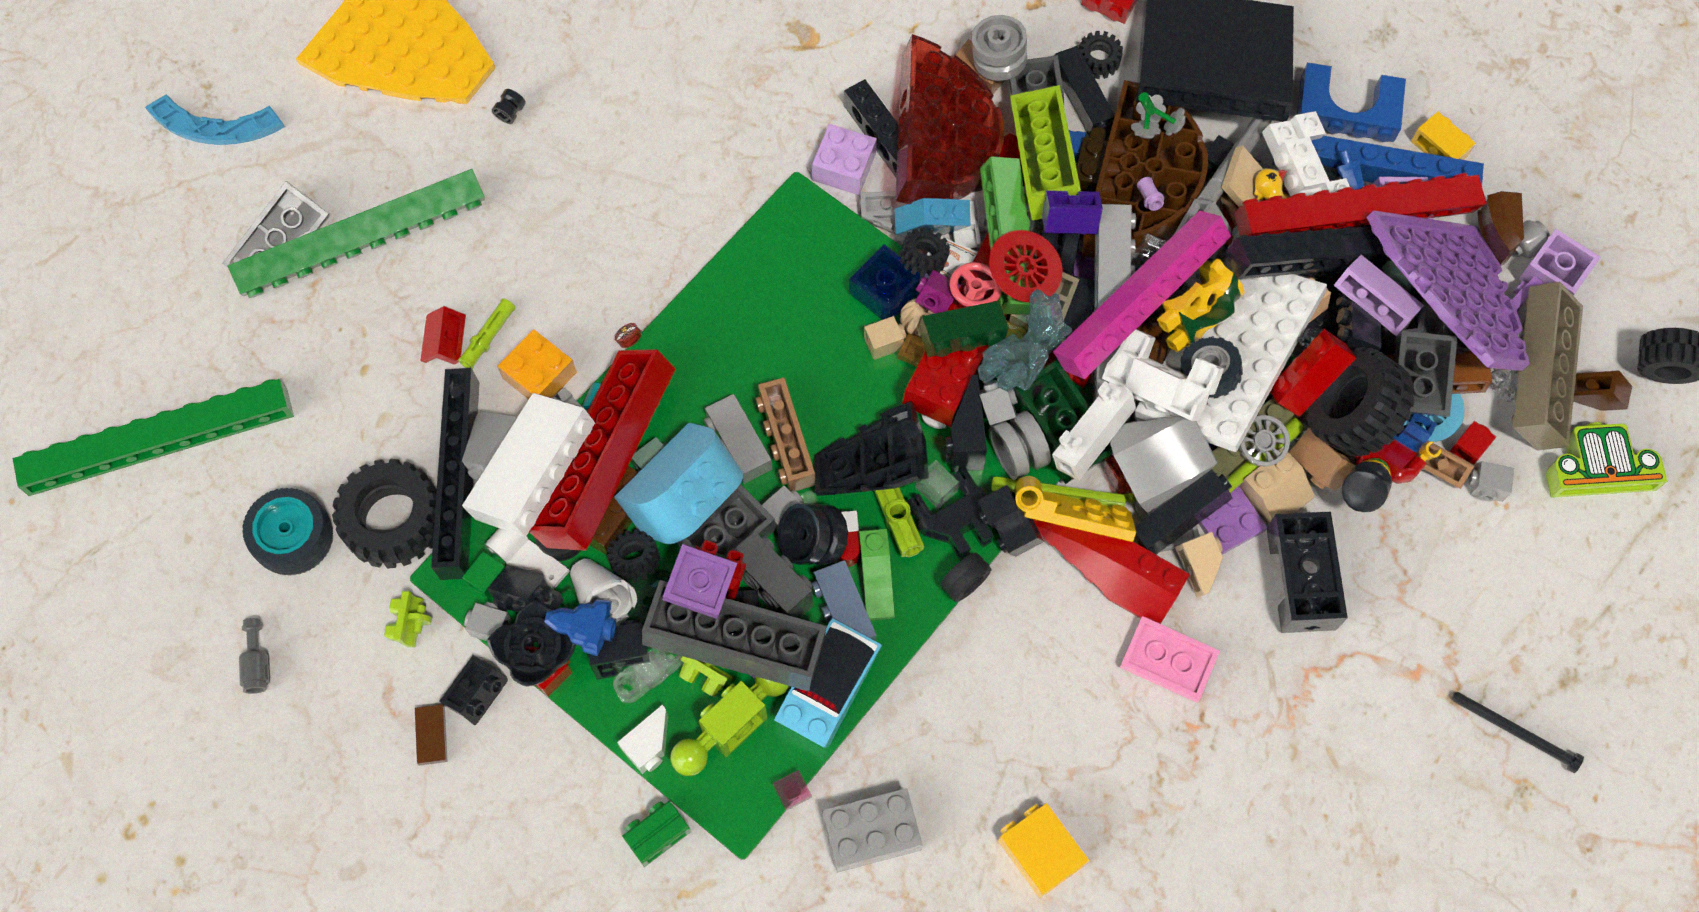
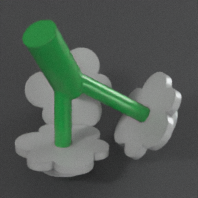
M1146 92L1139 95L1140 102L1137 104L1136 110L1139 114H1142V121L1131 125L1135 135L1148 139L1160 134L1161 130L1159 129L1158 122L1161 118L1167 120L1164 126L1166 135L1176 134L1182 129L1185 123V110L1183 108H1179L1169 116L1165 113L1166 107L1162 105L1163 98L1160 95L1151 97Z

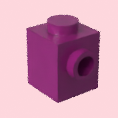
M935 270L931 272L928 278L923 276L915 289L919 292L915 302L933 313L947 311L954 300L950 290V279Z

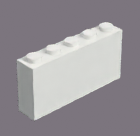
M533 393L462 506L475 520L526 537L531 527L536 523V519L544 506L550 500L558 483L564 477L572 460L578 454V450L590 434L595 422L582 407Z

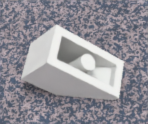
M663 705L617 742L621 750L642 774L647 770L651 772L662 763L661 758L665 755L668 713Z

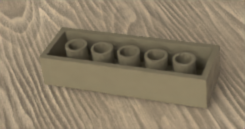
M1559 281L1529 287V294L1525 301L1527 311L1526 320L1523 322V340L1526 344L1525 350L1529 357L1530 365L1522 371L1517 370L1519 380L1518 389L1514 395L1516 406L1515 414L1512 416V426L1537 450L1569 447L1583 305Z

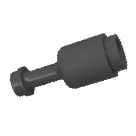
M258 618L245 619L242 625V631L246 632L247 651L239 656L240 686L243 687V692L248 694L265 692L269 684L268 655L264 651H259L258 631L262 629V624Z

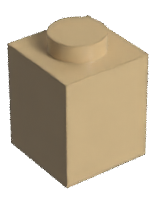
M894 316L864 327V339L874 360L900 351L904 339H906V333L902 324H897Z

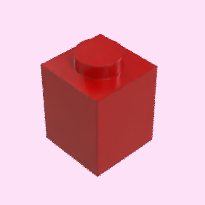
M1473 421L1449 452L1474 465L1495 440L1496 436L1486 426Z

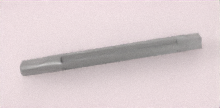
M1259 118L1251 120L1197 199L1214 201L1215 203L1224 192L1221 186L1235 148L1244 146L1251 153L1262 137V131L1273 120Z

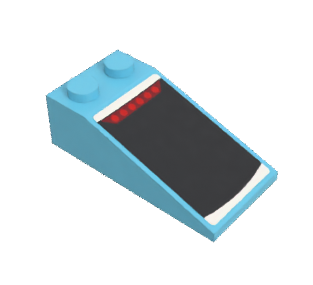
M832 618L826 628L824 643L810 690L806 691L791 687L774 720L824 748L830 746L882 644Z

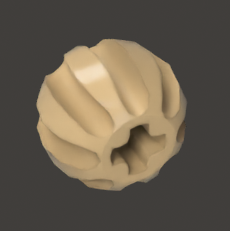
M915 298L909 300L901 309L900 323L907 333L921 337L919 327L922 316L935 313L916 303Z

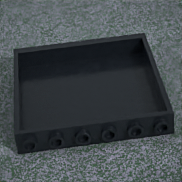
M1145 0L1136 101L1140 102L1139 95L1146 92L1151 97L1160 95L1163 98L1162 105L1280 122L1288 121L1293 105L1294 6L1253 0Z

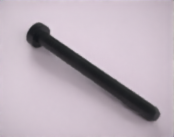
M1454 692L1451 699L1453 702L1568 765V771L1575 774L1582 765L1584 756L1576 753L1572 755L1460 692Z

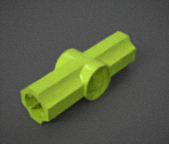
M900 488L874 491L886 518V526L892 532L901 556L909 558L924 550V544L911 516L910 506L905 502ZM895 514H901L904 517L901 519H896L892 516Z

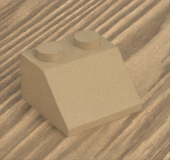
M1289 452L1277 464L1257 468L1240 485V488L1254 509L1268 524H1270L1276 514L1296 513L1315 497L1303 467Z

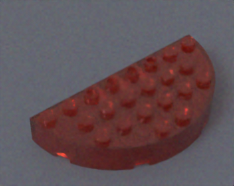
M914 34L911 35L902 53L895 201L912 204L914 201L922 198L959 200L974 192L982 184L980 167L990 157L999 156L1004 142L1002 114L1000 108L996 107L992 101L994 95L967 63L956 55L952 58L941 51L942 46Z

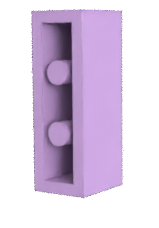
M1362 255L1345 270L1334 284L1337 289L1361 306L1395 336L1410 323L1424 306Z

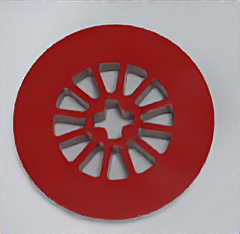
M1015 230L1002 235L991 248L989 267L992 277L998 287L1010 297L1022 302L1034 303L1049 298L1058 289L1063 274L1061 259L1053 245L1044 237L1031 231ZM1034 254L1038 257L1037 259H1033ZM1022 263L1026 264L1027 272H1024L1023 267L1020 266ZM1016 276L1015 282H1013L1010 278ZM1020 280L1022 281V286L1018 285Z

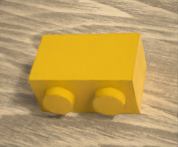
M1439 111L1417 129L1411 140L1424 153L1462 160L1468 157L1476 144L1468 134L1463 133L1449 118L1444 117Z

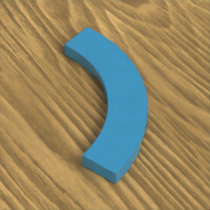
M167 94L145 107L160 125L173 134L204 144L231 145L246 143L271 135L285 127L270 105L260 111L230 121L194 116L189 111L178 106Z

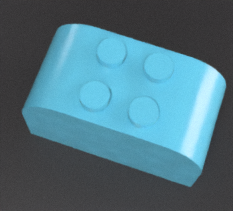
M688 423L614 498L641 533L644 531L647 536L650 535L656 541L672 544L693 534L740 485L743 479V471L712 428Z

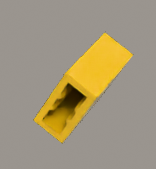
M1047 803L1041 807L1035 804L1024 813L1026 818L1016 824L1013 820L1000 830L1003 835L998 840L1039 899L1089 862L1087 856Z

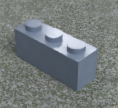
M845 560L815 571L814 582H811L812 589L816 598H822L824 607H821L826 623H829L834 618L876 641V633Z

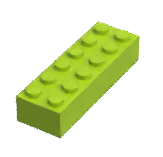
M1060 85L1010 95L1032 220L1042 219L1046 190L1068 191V195H1077L1078 191H1081Z

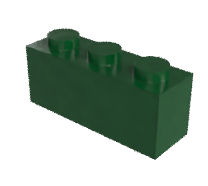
M995 301L922 316L919 332L927 356L943 357L956 351L963 350L967 352L985 345H999L1005 342L1009 327L1000 302Z

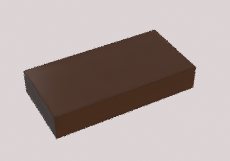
M441 704L415 708L417 764L420 766L448 762L445 706Z

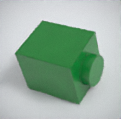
M482 551L462 578L468 587L487 600H490L492 595L487 588L503 571L506 562L494 553L489 556Z

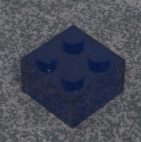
M885 244L849 279V293L882 320L892 316L895 318L901 312L903 306L919 293L915 289L922 279L920 272H916V275L911 273V268L906 270L904 268L906 263L901 264V257Z

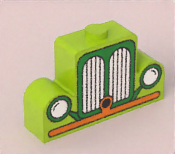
M1593 422L1586 426L1575 427L1570 432L1569 447H1566L1568 454L1558 457L1546 471L1551 498L1657 491L1668 482L1661 456L1656 451L1647 448L1634 454L1627 425L1623 423L1602 425L1601 422Z

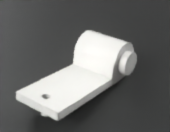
M499 528L484 544L492 554L494 553L506 562V565L543 573L553 590L570 572L569 569L552 556L543 553L527 536L524 537Z

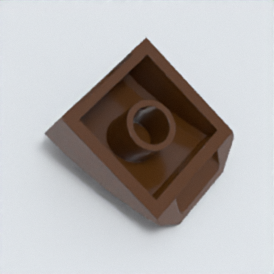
M1500 191L1487 195V204L1481 210H1477L1481 234L1501 266L1507 263L1524 239L1522 193Z

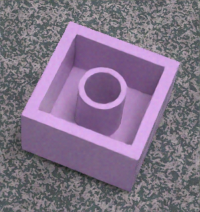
M829 124L812 163V180L860 195L876 156L877 138Z
M1555 229L1519 279L1528 283L1536 276L1543 282L1542 284L1560 281L1574 295L1601 257Z

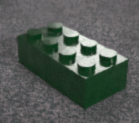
M1056 360L1020 382L1019 385L1024 390L1013 387L1018 403L1013 405L1018 413L1024 410L1034 417L1047 441L1051 454V463L1064 483L1067 484L1075 478L1056 468L1052 454L1061 444L1059 438L1065 430L1070 433L1090 407L1067 372L1064 371L1060 362ZM1110 442L1088 470L1113 454Z

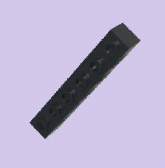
M866 79L845 89V109L864 135L877 138V153L904 190H911L912 201L914 202L922 198L946 199L947 189Z

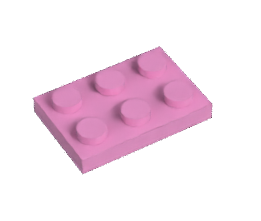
M1142 616L1120 668L1198 703L1220 651Z

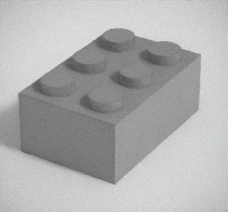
M907 788L823 810V819L837 873L922 850L923 844Z

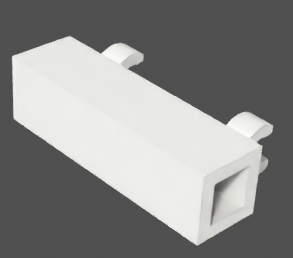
M1104 381L1098 389L1099 396L1071 432L1069 433V431L1065 430L1059 438L1061 444L1052 454L1058 470L1080 481L1136 409L1133 393L1127 387L1117 386L1111 382L1108 384Z

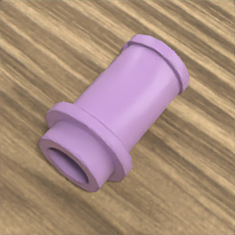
M1145 177L1138 181L1137 188L1144 198L1145 207L1151 211L1160 209L1164 204V196L1157 191L1152 178Z

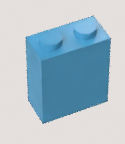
M922 198L895 209L896 235H907L909 231L912 233V230L915 228L920 231V228H925L926 232L929 229H933V234L939 232L945 235L971 226L970 200Z

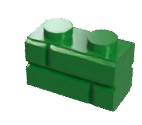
M670 800L665 804L662 801L658 802L649 809L650 815L641 822L639 819H636L624 829L626 833L622 835L623 839L644 868L691 833L689 826Z

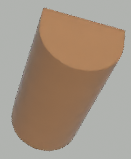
M1432 443L1429 446V452L1432 454L1436 450L1441 449V453L1431 460H1426L1427 465L1423 469L1461 489L1475 465ZM1418 450V451L1416 452V453H1417L1416 456L1419 457V456H1420V453H1419V450Z

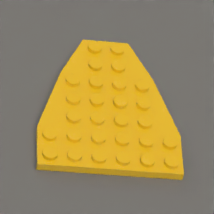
M344 0L296 58L299 65L338 86L346 87L349 84L359 86L362 91L368 92L369 89L381 91L383 95L421 101L422 98H435L436 102L446 103L452 101L458 104H468L495 70L494 62L469 24L447 0Z

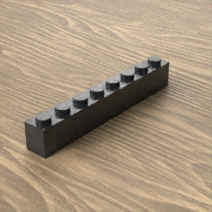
M1371 225L1354 228L1348 226L1342 229L1326 228L1318 231L1305 230L1294 233L1286 231L1281 234L1264 233L1258 236L1241 235L1233 240V244L1225 252L1237 280L1347 269L1360 255L1364 256L1375 266H1383L1386 262L1391 261L1390 257L1384 253L1380 240L1372 232Z
M472 368L445 369L431 564L432 570L440 580L463 579V575L469 569L472 516L462 505L473 489L474 479L468 474L469 470L462 462L478 414L480 382Z

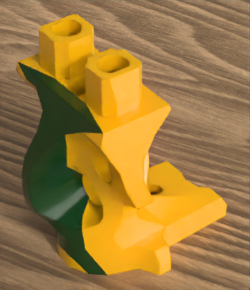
M1216 259L1213 263L1205 261L1198 268L1202 285L1195 282L1182 296L1162 303L1166 312L1157 321L1164 331L1169 333L1174 330V333L1166 339L1170 349L1179 352L1186 346L1189 347L1192 342L1201 339L1210 328L1215 327L1218 323L1234 314V303L1244 295V287L1241 281L1237 280L1235 274L1226 268L1220 259ZM1213 294L1214 299L1212 301V304L1208 305V299L1210 295Z

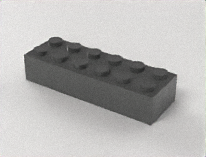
M659 581L642 629V645L802 690H810L827 626L727 598L724 599L718 619L662 600L668 582Z

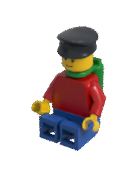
M1414 413L1404 426L1405 428L1400 434L1397 433L1393 437L1395 440L1389 445H1383L1382 450L1375 453L1370 452V455L1355 456L1354 464L1356 466L1346 476L1342 484L1341 493L1348 507L1358 512H1373L1385 503L1393 482L1401 484L1414 480L1427 465L1425 461L1431 460L1441 453V449H1438L1431 454L1429 446L1433 441L1426 443L1437 423L1422 414ZM1415 422H1420V423H1422V424L1425 426L1426 429H1424L1423 427L1419 426V425L1416 424ZM1418 450H1419V453H1420V456H1419V457L1416 456V455H1417L1416 452H1417Z

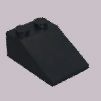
M978 374L972 375L951 426L950 437L945 439V463H950L951 472H961L962 468H967L968 471L984 470L987 446Z

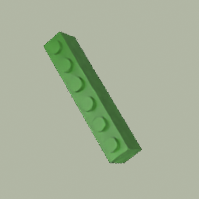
M990 157L980 167L991 248L996 240L1005 233L1015 230L1029 231L1030 219L1027 217L1026 210L1027 196L1024 193L1022 182L1023 171L1020 167V160L1016 158ZM1022 263L1020 266L1023 267L1024 272H1027L1026 264ZM1013 276V277L1010 278V279H1011L1013 282H1015L1016 276ZM1020 280V282L1018 283L1019 286H1022V281H1021V280ZM1003 291L998 299L1004 314L1028 315L1040 305V302L1028 303L1016 300Z

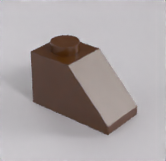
M1619 370L1576 373L1573 402L1601 411L1628 409L1633 386Z

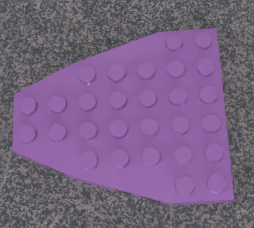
M1372 211L1366 217L1372 226V232L1383 245L1384 253L1390 257L1436 312L1438 317L1487 368L1522 371L1530 365L1529 357L1525 350V341L1518 337V333L1522 331V325L1513 300L1504 294L1508 289L1507 282L1501 281L1498 277V274L1502 272L1501 265L1477 226L1380 211Z

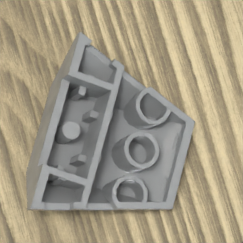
M1180 415L1125 423L1110 441L1113 455L1138 503L1149 515L1209 472L1218 463L1197 421H1191Z

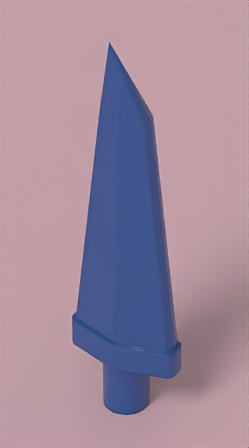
M1349 149L1339 152L1342 165L1336 168L1341 179L1346 178L1353 190L1364 187L1359 159L1352 161Z

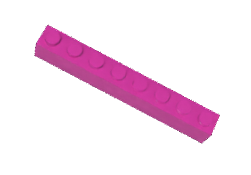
M1199 210L1053 352L1064 371L1085 379L1231 237L1222 217Z

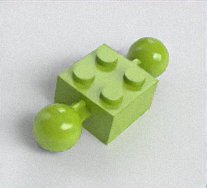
M756 676V683L750 689L742 681L736 686L731 684L722 693L721 696L723 698L715 706L710 704L701 712L700 716L702 718L699 720L702 734L696 740H681L673 747L671 752L673 768L684 776H694L700 773L707 764V752L713 746L727 757L767 719L766 706L762 700L766 696H780L790 686Z

